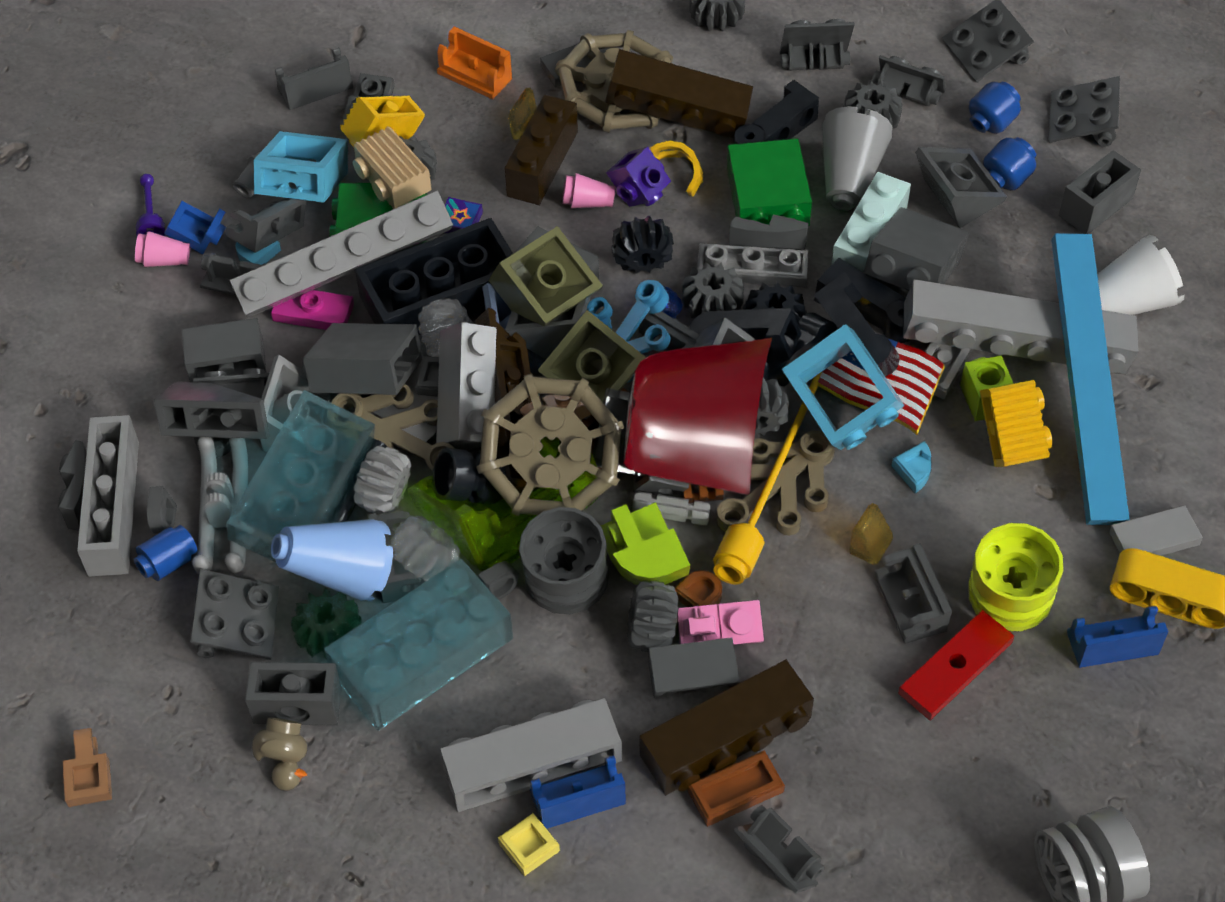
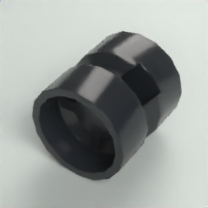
M445 448L440 451L434 463L432 476L433 490L436 497L440 500L462 502L467 499L471 503L491 505L499 501L501 495L482 473L478 474L476 466L480 465L481 452L477 451L472 456V453L468 450ZM497 454L496 460H497V459H501L502 456H500L499 454ZM505 466L499 468V469L503 472V474L506 476V468H505Z

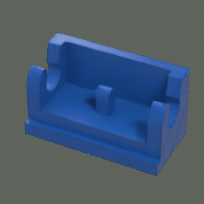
M1157 606L1146 607L1142 616L1085 625L1084 618L1074 619L1071 627L1067 629V635L1078 667L1159 655L1167 637L1168 629L1165 622L1155 623V615L1158 612Z
M614 755L605 758L604 766L542 785L539 778L530 781V793L539 820L546 829L626 804L625 781L622 773H617Z

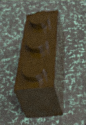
M544 94L504 168L507 197L540 206L578 133L577 103Z

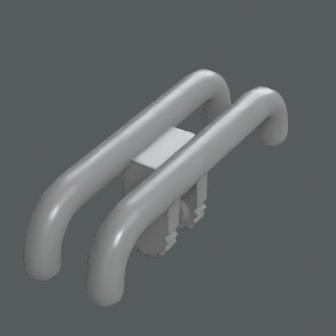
M200 437L198 439L201 456L198 555L192 561L193 568L197 574H199L200 569L212 570L215 528L231 527L230 553L225 558L228 570L232 573L242 571L245 566L248 454L245 438L229 439L233 466L232 485L228 475L217 472V459L213 439L211 437Z

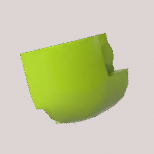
M656 502L631 513L627 504L611 510L610 522L600 525L605 536L607 552L613 565L620 575L631 583L638 585L640 582L651 583V581L664 582V585L689 575L690 563L674 528L668 530Z

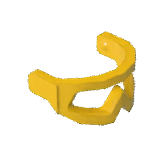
M671 140L657 143L649 149L658 160L667 157H685L693 165V179L686 192L694 197L699 186L704 182V172L694 151L684 143Z

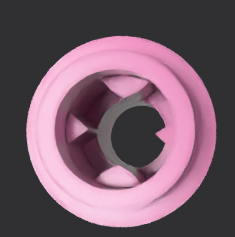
M575 173V176L566 175L562 204H568L570 208L613 207L615 186Z
M150 231L147 234H138L135 246L136 263H144V267L188 265L190 243H183L182 241Z

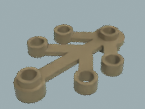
M406 384L398 392H407L405 399L402 401H396L397 395L374 394L365 398L358 394L341 393L337 395L330 404L329 416L336 427L345 430L350 452L348 457L349 467L356 473L358 469L356 461L360 457H364L367 452L364 449L362 427L372 432L374 439L385 443L387 447L393 448V444L426 460L428 467L433 471L435 460L440 451L445 448H455L445 442L430 445L402 429L424 422L431 426H436L437 415L430 418L427 417L430 409L438 408V400L430 399L425 401L420 407L380 419L372 415L371 412L390 405H394L398 409H406L413 404L414 394ZM355 408V412L350 417H344L347 409Z
M809 431L798 442L792 443L786 458L792 459L785 465H782L767 498L768 501L780 491L781 511L777 516V529L784 535H794L800 530L801 515L797 511L796 477L806 468H808L809 488L805 491V507L811 512H821L828 505L829 494L824 488V466L833 460L835 447L831 445L825 434L821 431ZM762 438L754 439L751 480L764 482L742 500L729 498L719 504L717 508V524L721 530L726 532L727 528L732 524L748 523L749 516L752 514L774 466L766 463L770 461L771 457H778L784 442H768ZM757 449L764 450L766 453L757 454L754 451ZM816 450V451H819L820 453H813V452H810V451ZM819 496L823 500L813 501L810 497ZM729 518H735V519H737L738 521L731 522V521H728L727 519H729ZM792 519L795 523L788 525L783 520Z

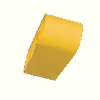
M1130 548L1121 551L1110 584V592L1116 598L1143 608L1157 606L1159 613L1212 629L1225 627L1224 575L1140 549Z

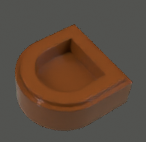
M694 571L675 587L678 601L686 607L720 604L722 599V583L715 574L709 571Z

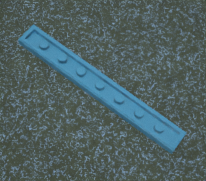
M1055 233L1051 242L1086 525H1113L1130 519L1092 234Z

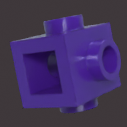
M648 146L628 152L606 172L615 185L617 194L629 207L640 204L645 206L654 204L663 196L661 191L671 182L663 164L655 158Z

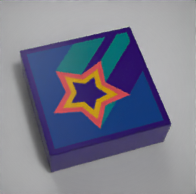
M448 197L445 207L453 226L451 230L445 233L449 234L478 223L483 214L482 204Z

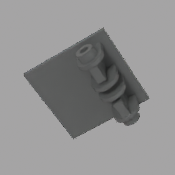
M1001 0L992 1L942 37L976 82L982 80L1008 60L1019 65L1027 62L1029 59L1028 46L1034 43V40Z
M831 19L825 23H811L807 20H798L791 24H785L780 47L782 68L788 67L789 71L806 70V53L809 70H813V53L818 55L819 70H822L824 66L823 53H825L826 69H843L844 65H850V51H847L855 23L845 22L842 19Z
M1120 76L1051 91L1049 143L1093 134L1100 146L1106 147L1111 145L1116 139L1115 129L1119 128Z
M200 569L190 643H194L197 655L202 658H211L214 656V652L218 649L271 660L279 586Z

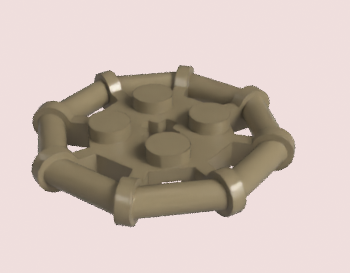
M627 30L626 33L595 36L587 33L580 37V42L564 59L556 63L555 72L560 78L564 100L577 103V113L601 126L604 132L610 133L612 129L644 126L651 129L658 125L660 118H655L638 111L629 110V114L619 115L621 110L626 109L605 103L619 51V48L616 47H623V50L630 52L631 48L643 56L672 63L673 56L669 51H661L635 36L634 31ZM609 48V49H607V50L605 51V53H602V52L599 50V49ZM586 55L592 60L585 68L576 66ZM574 80L582 82L586 90L581 93L577 91Z
M532 373L524 375V380L491 408L488 410L484 408L481 414L484 417L480 465L476 466L478 474L482 473L511 507L513 515L517 517L520 514L538 516L543 511L558 507L577 508L583 511L611 486H617L620 481L617 478L621 430L625 429L623 421H618L588 385L590 381L584 378L581 381L533 377ZM538 393L572 396L567 408L542 406ZM530 396L534 408L515 424L504 419L506 415ZM580 401L602 427L591 431L588 430L574 413ZM500 425L511 431L509 456L496 460ZM605 435L602 469H599L590 464L592 439ZM546 436L550 440L557 437L561 441V444L558 446V451L561 454L555 459L551 455L543 457L539 452L543 448V444L540 441ZM512 464L527 482L521 494L499 468ZM585 471L597 476L596 479L571 499L567 486ZM535 487L559 489L562 501L529 499Z

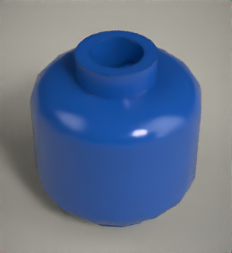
M1003 81L1000 83H987L969 102L968 109L972 116L970 118L971 124L982 133L986 131L994 134L1003 132L1020 114L1021 98L1019 93L1013 86Z
M1004 138L985 156L983 165L1000 188L1003 187L1013 191L1018 189L1034 173L1036 169V152L1022 138Z

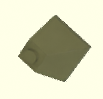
M558 226L500 262L488 280L511 311L542 326L547 325L603 287L602 283Z
M586 310L538 371L546 378L581 381L584 378L590 381L588 385L603 402L606 388L621 391L635 374L640 361L646 357Z

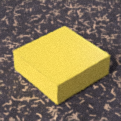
M534 813L498 837L499 845L524 876L560 851L558 842Z

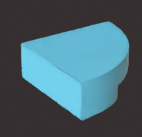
M924 441L894 457L892 467L914 493H917L925 486L930 476L932 463L931 451Z

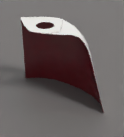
M772 338L664 351L650 355L640 361L635 370L628 403L624 465L632 471L649 476L722 489L744 495L750 494L757 414L764 369ZM650 432L653 434V437L649 438L645 434ZM650 454L661 458H650Z

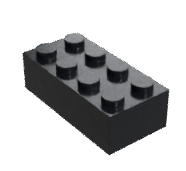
M488 218L356 268L355 273L359 295L374 324H417L419 335L428 330L434 332L485 311L483 286L487 283L491 284L488 280L498 264L513 255V252L492 218Z

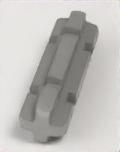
M641 491L636 492L634 496L633 512L656 502L663 519L680 522L692 519L691 523L698 525H707L710 519L711 505L708 502L695 500L694 504H690L689 499L660 494L657 495V498H654L652 493Z

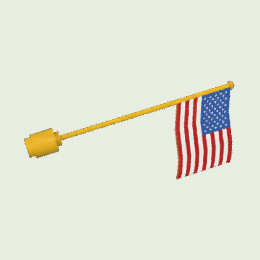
M889 339L897 350L900 361L897 369L885 377L905 405L897 411L899 416L894 421L917 435L943 373L944 364L920 349ZM852 351L816 375L809 387L813 395L819 386L843 401L865 410L883 399V396ZM804 402L800 406L748 523L730 525L713 558L715 565L713 571L715 575L726 583L738 585L743 583L744 579L749 578L764 547V538L755 525L808 410Z

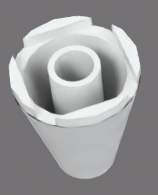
M1148 235L1142 238L1097 274L1102 310L1135 315L1175 306L1184 300V295L1178 296L1177 289L1183 286L1177 266L1165 247L1158 250L1153 242L1158 241L1155 236Z

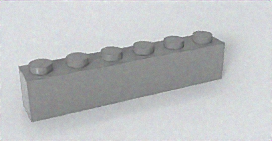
M437 190L231 279L230 282L246 317L249 318L353 273L356 268L396 254L451 230L453 223Z
M913 279L904 302L903 338L918 340L924 343L931 342L955 346L961 349L969 348L992 352L998 355L1029 358L1035 361L1066 364L1059 303ZM1102 310L1110 373L1126 374L1139 352L1137 316Z

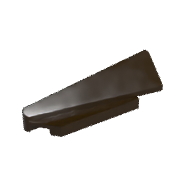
M487 308L475 320L474 324L496 327L495 403H497L524 380V375L531 374L526 341L517 332L510 335L496 321L495 315L497 312L493 308ZM530 396L506 415L504 419L515 424L524 416L521 414L520 409L532 402ZM499 425L497 454L504 458L509 456L511 431ZM512 464L505 466L506 477L521 494L527 482ZM535 487L532 492L536 491L540 487Z

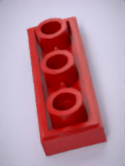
M982 610L899 687L898 694L931 721L1013 643L1014 635Z

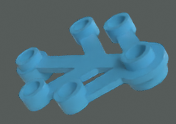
M645 280L638 285L635 294L636 303L616 331V334L641 354L651 350H664L671 340L667 330L662 325L656 324L650 326L643 337L629 341L647 313L655 314L661 312L669 301V295L660 282ZM603 297L592 299L587 306V310L612 329L610 318L613 309ZM600 307H604L602 312L595 314ZM662 334L658 341H653L655 336ZM634 375L628 382L633 381Z

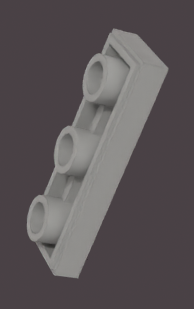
M699 243L697 268L703 270L705 262L711 267H717L722 262L724 270L735 268L737 277L742 278L743 283L762 284L763 282L775 285L778 281L780 285L806 287L807 250Z

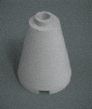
M847 106L833 109L825 115V120L822 123L826 199L838 210L849 211L858 206L871 184L892 139L891 123L886 117L876 111L869 110V115L857 113L858 107Z

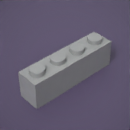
M130 415L90 418L77 548L88 577L129 574L139 441Z
M605 698L597 701L584 700L575 704L571 709L554 714L550 712L541 713L533 717L531 721L515 726L502 725L493 729L489 734L473 739L467 737L459 738L448 746L440 748L443 767L458 812L528 791L531 788L530 781L538 778L541 785L604 766L605 758L613 755L615 756L616 763L622 761V741Z

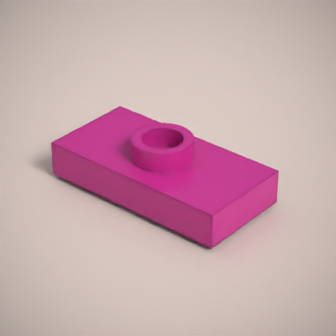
M311 290L274 306L271 312L272 320L327 330L332 323H348L354 306L353 296Z

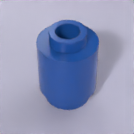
M182 525L174 529L168 527L136 547L138 556L134 558V563L146 579L151 576L154 580L159 581L190 562L191 556L198 550L192 536Z

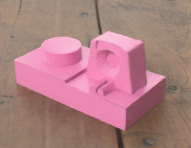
M759 600L678 609L677 623L680 644L732 638L733 645L764 642Z

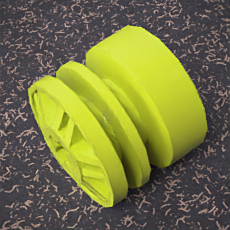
M1008 523L993 528L981 539L975 552L973 569L968 583L969 601L975 613L978 615L982 610L985 611L1008 631H1024L1041 623L1049 615L1063 574V555L1056 541L1042 529L1025 523Z

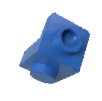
M181 201L164 234L183 243H190L191 249L204 254L209 243L217 245L226 228V226L220 223L226 212L219 208L216 216L212 217Z

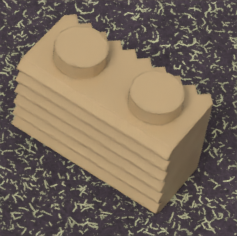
M387 126L385 130L381 129L379 133H374L373 136H368L367 139H362L360 143L356 142L354 144L356 159L353 160V166L356 173L363 180L369 179L377 198L380 201H388L393 209L432 190L429 169L391 127Z

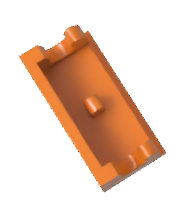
M455 26L448 34V49L445 45L439 44L437 51L439 64L437 74L490 99H494L512 80L510 51Z

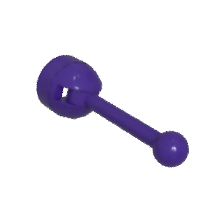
M143 174L140 177V184L144 187L146 213L137 220L136 235L147 234L150 231L165 236V223L162 217L156 213L153 214L151 186L154 184V178L150 174Z

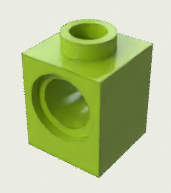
M1002 355L990 358L980 357L964 364L960 387L975 421L985 419L979 390L1013 384Z

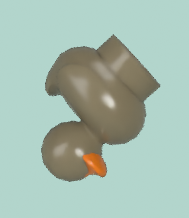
M268 717L266 729L260 730L252 740V752L257 761L264 757L281 761L273 768L271 779L278 789L289 791L294 789L303 777L307 776V773L297 766V762L301 761L308 751L307 743L300 735L302 723Z

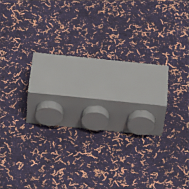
M461 322L440 330L437 443L445 442L451 444L454 448L470 450L481 447L484 417L481 414L484 408L488 410L495 404L496 327Z

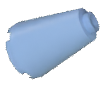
M368 519L284 527L272 540L271 555L276 560L277 566L281 569L355 599L372 601L375 599L371 596L374 591L382 592L386 586L391 572L393 547L386 546L384 534L391 535L384 521Z

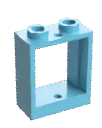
M279 131L254 159V194L325 202L348 173V139ZM290 182L296 185L295 189H292L289 186Z
M847 324L782 368L784 374L831 445L840 450L843 448L850 450L861 444L867 438L866 432L876 425L884 427L890 424L899 416L897 411L905 406L860 338ZM852 351L883 396V399L837 430L806 382Z

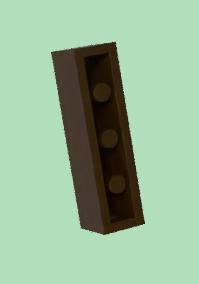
M619 49L612 70L605 103L616 105L622 109L649 114L655 118L678 122L687 127H696L714 132L720 136L734 138L735 131L745 125L753 86Z
M787 659L640 735V757L665 796L675 790H688L689 786L699 781L703 775L732 765L737 760V757L750 750L753 752L763 750L775 737L786 731L793 733L803 728L812 716L814 698Z

